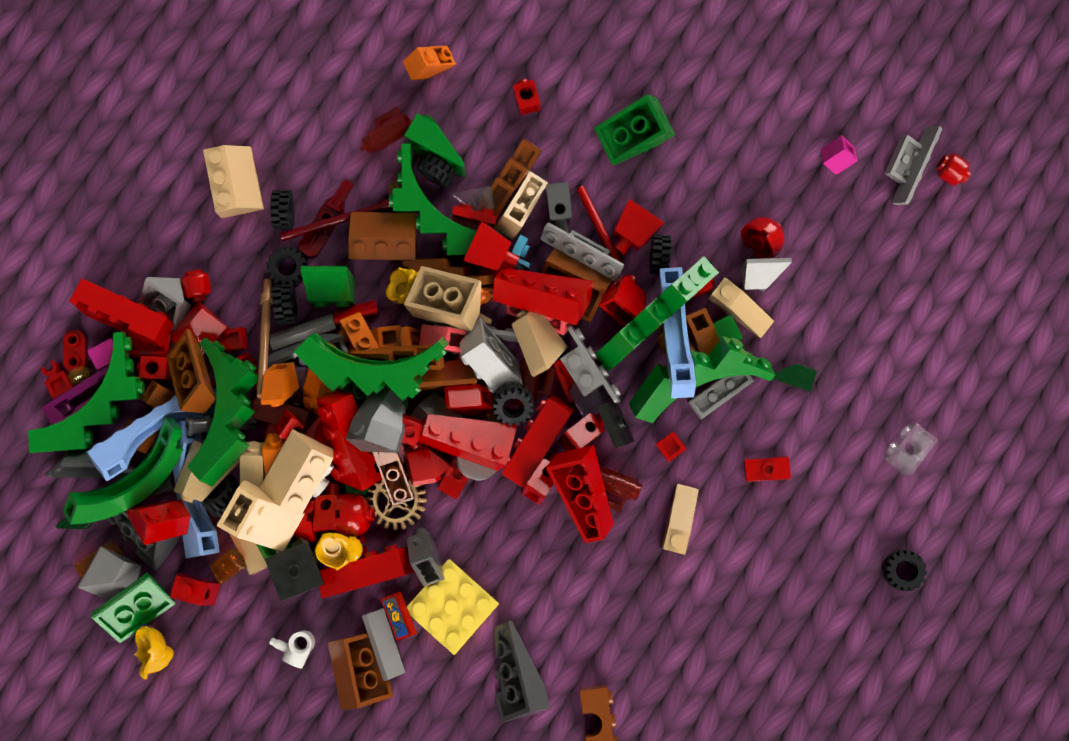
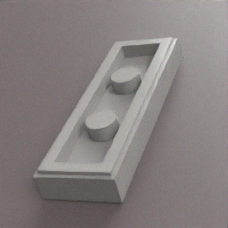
M329 314L271 334L270 344L272 349L277 350L306 340L315 332L320 335L335 330L334 316Z
M751 375L720 378L691 399L688 404L699 419L702 420L754 382V379Z
M384 608L363 615L362 618L383 681L404 674L405 670Z

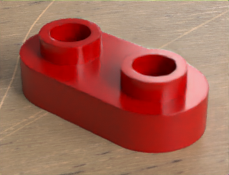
M76 329L69 330L63 337V364L68 372L80 374L88 367V339L85 333ZM76 337V343L72 344L71 339ZM76 358L77 364L72 366V360Z

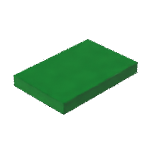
M146 573L91 612V618L115 640L121 643L133 635L140 626L147 625L176 604L175 599L170 598V594L150 574Z

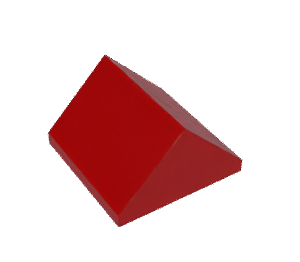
M198 301L170 334L172 341L176 344L183 332L189 329L200 344L204 338L212 342L218 341L229 328L201 301ZM201 347L203 356L205 357L206 353Z

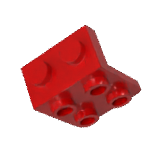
M460 203L459 206L454 205L452 211L453 222L473 230H478L481 222L487 224L492 229L495 228L498 218L493 215L494 211L481 208V212L472 210L473 206Z

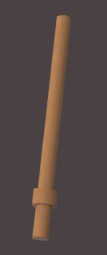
M271 279L263 280V293L260 295L262 314L257 384L258 398H261L264 372L268 369L271 306L273 305Z

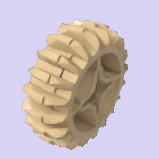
M383 479L381 483L377 482L374 484L376 486L375 490L372 488L368 489V492L374 493L373 497H366V499L373 501V505H370V507L375 509V517L380 516L376 523L381 524L385 520L384 528L386 529L390 527L391 523H393V530H398V523H401L402 529H406L405 521H408L410 525H414L415 522L412 517L420 519V514L416 512L418 510L425 511V508L419 505L420 502H427V499L420 498V495L425 494L426 490L418 491L417 488L422 485L413 486L410 479L408 481L415 498L413 508L407 502L402 503L405 507L401 504L392 506ZM381 492L388 500L384 511L381 510L379 505ZM396 508H401L408 513L406 516L398 519L388 517Z

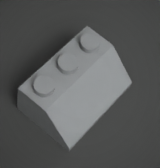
M480 317L477 318L472 332L468 331L460 342V358L462 362L473 368L476 377L486 382V386L492 394L497 393L499 387L503 388V384L509 386L510 382H514V385L521 383L523 386L518 359Z

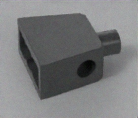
M569 183L546 184L545 192L549 222H554L556 227L568 233L567 220L572 219ZM561 206L563 214H557L555 207Z
M425 528L416 529L413 532L414 535L407 539L409 560L412 568L423 586L445 580L439 552L430 533Z

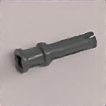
M205 415V417L198 418L186 416L185 430L187 436H192L195 433H206L208 435L213 416ZM252 415L240 429H256V424H254L256 423L255 415Z

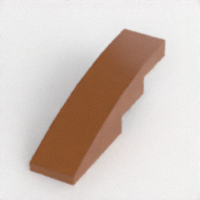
M523 139L499 177L493 182L477 211L481 212V208L494 211L493 215L499 219L543 150L527 139Z
M426 258L402 261L404 266L416 272H419L421 266L477 279L482 282L481 285L494 283L493 274L473 275L472 266H452V258Z
M432 345L373 348L352 351L348 354L361 359L376 361L398 360L418 354ZM442 357L439 361L433 359L428 364L431 367L430 369L441 370L445 366L444 358Z

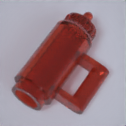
M394 107L375 119L376 128L369 131L362 138L363 145L360 149L362 151L367 150L369 153L381 151L403 138L412 121L406 114L401 115L398 107Z
M524 358L521 360L520 365L522 387L526 386L528 391H531L534 404L537 394L551 396L556 370L549 368L544 371L546 372L543 391L538 390L541 373L533 377ZM515 399L514 405L520 408L523 403Z
M600 466L605 491L622 498L621 503L608 499L609 507L621 513L626 499L629 501L631 499L637 500L643 484L638 483L637 479Z

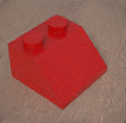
M170 499L128 509L126 512L143 545L182 536L188 532L191 515L182 500Z

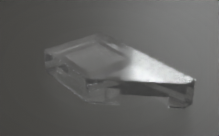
M491 187L452 193L455 199L473 206L472 210L481 211V208L494 209Z

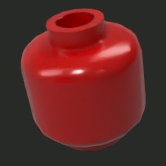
M955 153L944 155L936 166V170H938L937 176L952 186H956L960 182L965 183L971 174L969 171L970 164Z
M202 269L184 272L185 276L180 279L184 297L192 298L193 302L206 300L205 295L212 292L209 275L206 272H202Z

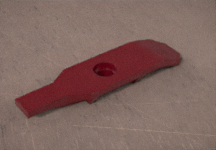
M344 179L335 195L325 200L312 223L323 220L325 214H329L331 217L343 214L345 212V199L354 184ZM336 225L304 235L298 244L300 253L309 258L316 257Z

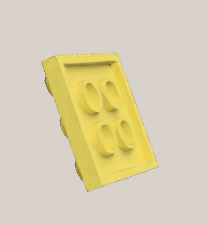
M448 559L442 566L445 580L425 586L410 602L407 609L414 620L455 655L499 605V602L451 559Z

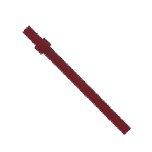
M387 198L380 200L378 204L351 212L392 211L393 207L389 206V199ZM351 212L280 233L281 240L283 242L349 222Z

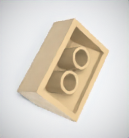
M222 145L203 150L215 212L221 218L264 209L251 147Z
M421 266L404 306L413 317L472 332L480 313L482 282L477 279Z
M292 429L261 483L260 489L279 507L301 516L333 460V449Z

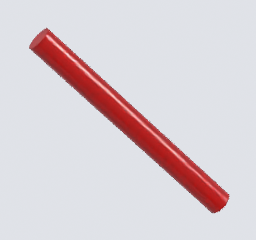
M585 187L577 188L576 190L604 247L610 250L609 256L621 262Z

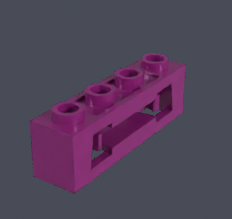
M109 365L41 407L51 425L73 415L90 400L88 399L76 408L73 405H69L71 402L77 403L96 391L101 386Z

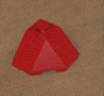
M418 442L416 447L409 444L402 445L404 469L413 486L436 483L441 480V474L444 472L449 474L453 471V466L448 459L432 447Z

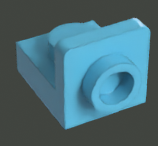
M522 235L519 236L512 250V253L520 256L514 269L528 271L530 263L520 258H525L530 246L527 245L528 238Z

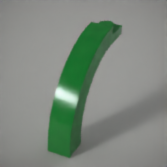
M165 417L151 452L130 474L100 489L86 492H69L62 512L70 525L96 522L118 515L143 501L167 479L183 452V448L178 443L182 436V429L174 418Z

